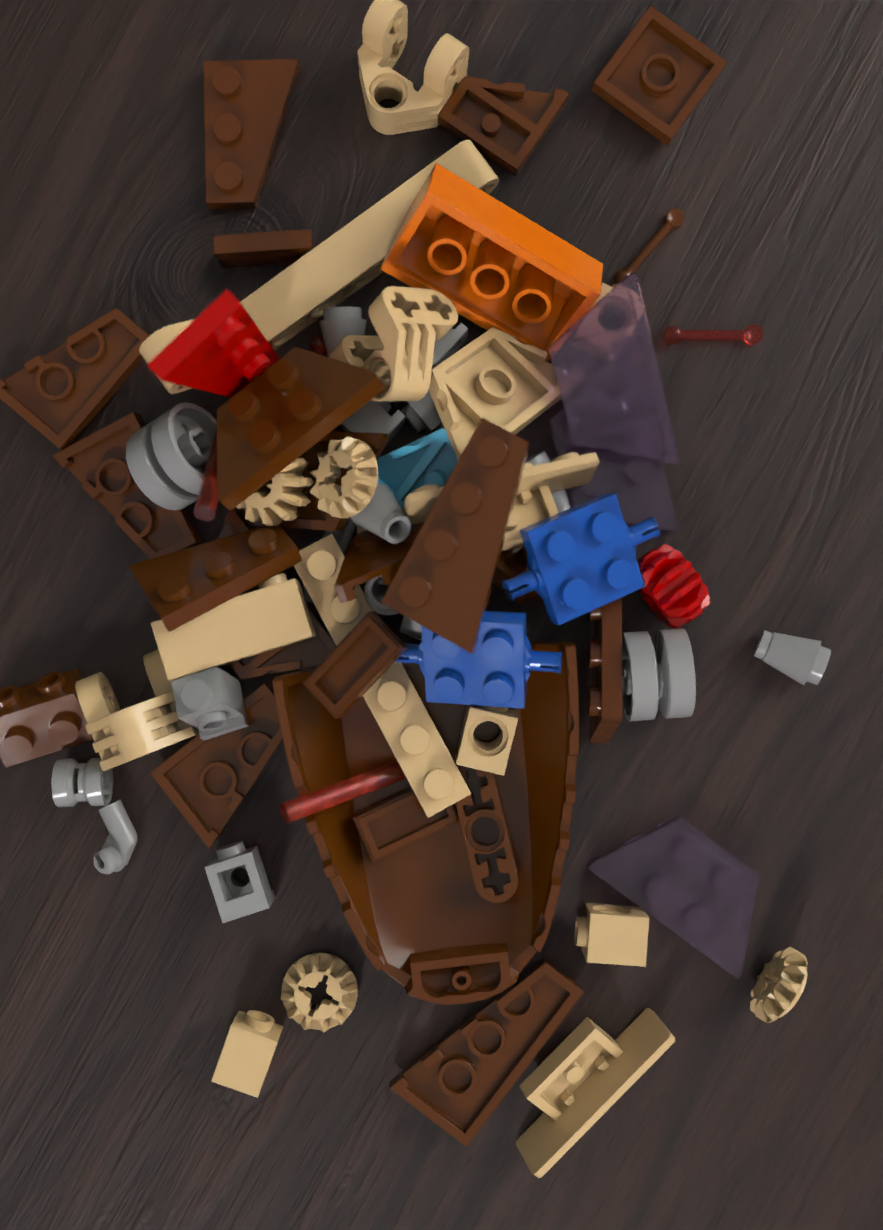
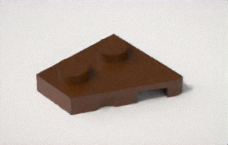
M465 76L438 114V124L463 141L471 140L479 152L517 176L567 103L569 93L563 89L554 88V93L525 90V84L512 82L494 84L488 79Z

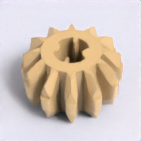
M297 458L236 508L246 509L245 519L251 522H260L262 520L266 526H278L282 523V519L284 521H293L299 517L297 506H307L311 502L303 493V488L311 486L314 481L309 477L302 476V472L309 462L304 458Z

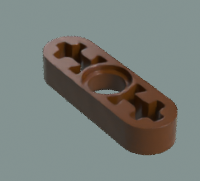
M465 766L458 768L464 781L469 779L468 771L473 768ZM475 769L477 776H486L488 780V785L482 787L480 791L482 801L485 803L493 799L495 809H480L468 815L466 805H476L474 794L470 790L471 795L456 802L457 812L476 891L488 902L502 903L510 899L519 886L518 866L496 775ZM489 817L496 821L500 834L495 843L482 845L474 839L472 826L478 818ZM504 847L506 857L498 856L496 861L500 873H509L510 880L503 885V892L496 893L494 885L486 886L484 883V878L491 874L489 859L479 863L477 853L491 854Z

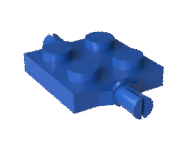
M605 493L522 528L519 531L527 551L528 570L511 579L502 581V588L506 589L504 594L509 601H513L515 598L535 590L544 601L550 622L556 625H561L645 587L636 560L635 547L654 537H659L660 529L655 528L659 525L653 517H649L629 527L624 522L616 494Z
M484 611L474 653L462 649L421 625L422 639L420 644L405 643L408 648L395 661L419 664L425 678L426 702L524 709L527 698V680L530 672L561 673L562 652L532 651L531 644L526 636V613Z

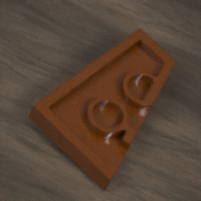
M299 59L203 61L206 204L209 209H257L274 155L272 150L280 125L284 123L288 110L287 102L293 83H296L301 69Z
M132 412L55 453L52 457L63 468H68L83 484L81 487L90 497L98 500L116 519L115 523L149 559L202 543L186 508L181 510L162 508L151 501L135 483L127 465L126 444L129 437L146 424L141 414Z
M264 525L129 565L164 626L170 632L301 562L302 558L297 546L280 525Z
M622 597L587 613L588 622H595L594 639H589L587 649V666L592 668V686L588 687L587 715L590 716L589 743L608 744L622 721Z
M264 683L244 699L248 727L208 740H202L200 735H197L150 772L208 849L213 846L283 741L274 691L268 683Z

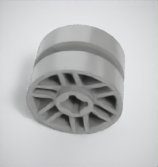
M188 402L179 403L129 437L126 444V460L129 471L137 486L151 501L168 510H181L199 500L205 494L217 489V420L202 407Z
M684 628L658 630L653 644L647 631L623 632L622 705L627 721L654 720L657 715L658 706L665 719L691 717L695 708L696 678L692 647L686 630Z

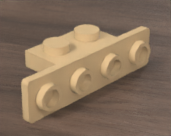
M575 452L559 456L553 462L535 466L532 463H525L514 507L510 513L504 535L505 540L502 551L525 546L519 531L520 529L559 513L551 492L585 485L591 481L600 462L596 452L579 455ZM436 484L424 485L406 496L403 511L410 520L411 525L426 521L444 486L439 487Z
M646 1008L615 1040L591 1019L586 1017L519 1086L526 1099L544 1112L516 1141V1146L530 1172L537 1178H542L675 1042L674 1035L653 1010Z

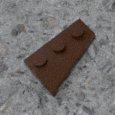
M115 308L67 337L66 343L43 357L38 355L24 363L25 367L5 380L0 378V399L55 446L63 450L76 440L144 360L139 352V348L149 335L120 310Z

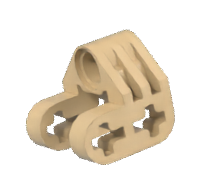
M399 0L373 1L362 26L363 44L357 51L359 78L368 120L377 132L384 135L436 128L439 125L438 114L463 78L467 76L469 47L449 33H445L436 43L428 57L424 69V82L418 92L414 89L413 82L393 70V66L404 50L408 32L407 5ZM384 99H393L399 104L393 108H384L378 103Z
M389 286L381 292L369 307L368 314L378 336L347 335L331 352L329 358L375 373L386 388L371 399V401H419L429 390L435 341L441 340L456 324L458 313L452 302L436 290Z
M158 649L143 656L144 666L155 693V698L121 710L111 684L102 672L80 679L75 684L76 694L87 721L85 727L88 735L92 734L95 742L92 744L95 753L99 752L102 760L99 762L102 771L199 734L197 728L178 719L171 683L173 680L168 681Z

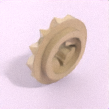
M346 436L343 440H330L328 451L317 453L320 465L317 470L310 472L316 478V484L312 487L310 493L319 499L318 509L337 518L353 517L369 504L375 493L378 482L377 460L372 449L359 439ZM341 468L348 469L347 474L341 478L342 486L335 485L336 479L341 476Z
M788 947L783 951L776 952L772 960L765 963L764 970L757 976L756 986L751 990L750 1010L757 1018L765 1023H770L786 1015L795 1006L807 981V958L803 953Z
M313 953L298 959L288 969L282 983L281 1001H283L287 1010L288 1018L294 1019L304 1030L315 1029L321 1030L324 1033L337 1025H343L355 1009L358 997L357 980L351 968L340 958L327 953ZM324 975L328 976L326 993L332 996V999H323L314 1010L311 1008L312 994L306 991L307 986L315 988L318 982H321Z

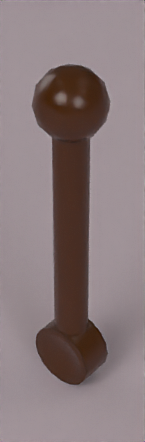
M672 208L667 212L664 217V224L626 269H621L615 273V284L625 287L631 285L632 275L671 229L675 230L681 227L685 219L682 210Z

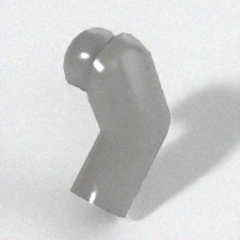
M121 799L98 810L109 832L101 851H97L93 857L95 868L102 874L121 871L129 863L137 844V832Z

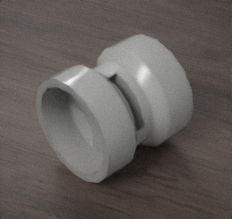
M100 757L91 758L87 763H78L74 758L56 760L51 779L52 796L57 807H73L78 802L85 801L91 806L109 805L113 793L112 768L102 771L99 763L102 761Z

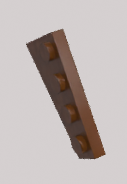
M482 417L381 601L386 606L470 653H474L479 637L478 632L490 596V587L497 561L500 559L508 520L514 507L530 447L528 441Z
M541 959L520 976L515 984L495 996L392 1079L389 1088L467 1147L584 993L582 986L547 959Z

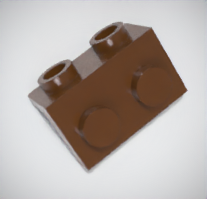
M78 669L64 673L60 671L50 672L36 682L17 688L15 686H6L0 689V759L6 768L93 740L92 734L88 735L85 727L87 721L76 694L75 684L78 680L82 679Z

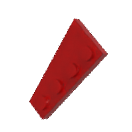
M227 289L153 358L147 366L162 381L232 398L280 358L244 306Z

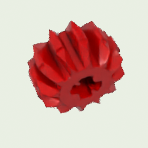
M663 544L656 549H651L638 559L637 563L645 587L637 590L640 598L647 604L649 611H652L659 621L665 622L668 627L676 629L692 622L710 605L708 587L702 582L701 574L696 572L691 561L688 562L680 551L673 549L672 546Z

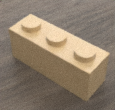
M285 573L277 574L258 584L259 590L242 595L239 594L168 632L161 620L152 622L151 627L168 681L316 637L317 633L301 581L295 578L287 580Z

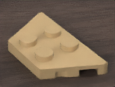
M492 327L432 369L429 392L459 461L482 417L516 435L576 388L587 373L575 365L568 372L545 361L548 352L533 345L522 344L513 336Z

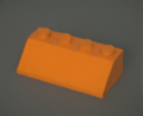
M436 163L413 200L382 263L381 270L412 288L432 289L442 293L452 302L459 315L487 331L494 327L513 336L522 344L533 345L548 352L545 361L549 362L601 295L603 263Z

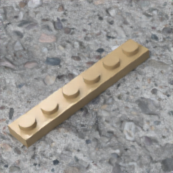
M330 534L299 550L302 561L295 564L294 568L337 646L368 612L374 611L368 605L360 585L355 586L354 589L357 598L344 603L340 602L334 585L345 557L333 534ZM394 662L363 697L426 816L429 818L471 795V792L402 663Z

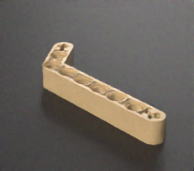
M465 140L455 145L240 302L274 351L321 318L324 308L336 307L384 272L381 270L382 263L413 200L436 163L487 194H490L495 189L500 180L471 140ZM195 319L165 326L150 335L139 348V352L145 361L149 363ZM160 380L170 394L193 389Z

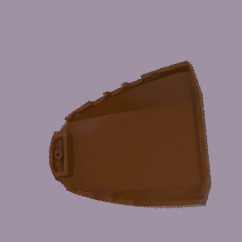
M530 642L532 651L562 652L561 673L531 671L527 680L525 708H509L516 711L518 722L504 776L495 775L520 881L514 895L502 903L488 902L476 891L460 821L373 863L352 816L410 789L411 786L364 697L362 696L342 718L335 719L303 685V682L317 667L276 676L272 681L283 743L293 784L298 790L309 834L313 835L323 861L325 875L327 879H330L341 902L343 914L368 959L378 972L382 970L405 988L407 995L426 1002L444 1005L465 1004L485 1000L515 984L518 981L519 973L537 951L541 952L561 889V875L570 842L569 830L572 807L575 804L576 760L579 755V697L576 647L572 642ZM402 663L456 764L455 752L467 705L426 702L425 678L419 664ZM485 721L475 728L473 734L481 742H492L499 736L501 728L494 722ZM475 769L469 770V779L465 780V783L469 790L473 792L476 805H466L467 814L471 815L477 810L485 808L495 809L493 799L485 803L482 801L480 791L482 787L488 785L486 776L479 777ZM481 817L474 822L472 834L478 843L491 845L498 840L500 829L492 818ZM504 847L491 854L477 853L479 863L489 859L491 874L484 878V883L486 886L494 885L496 893L503 892V885L510 880L509 873H500L496 861L498 856L506 857Z

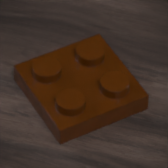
M650 5L593 82L591 91L668 146L721 75L727 61Z

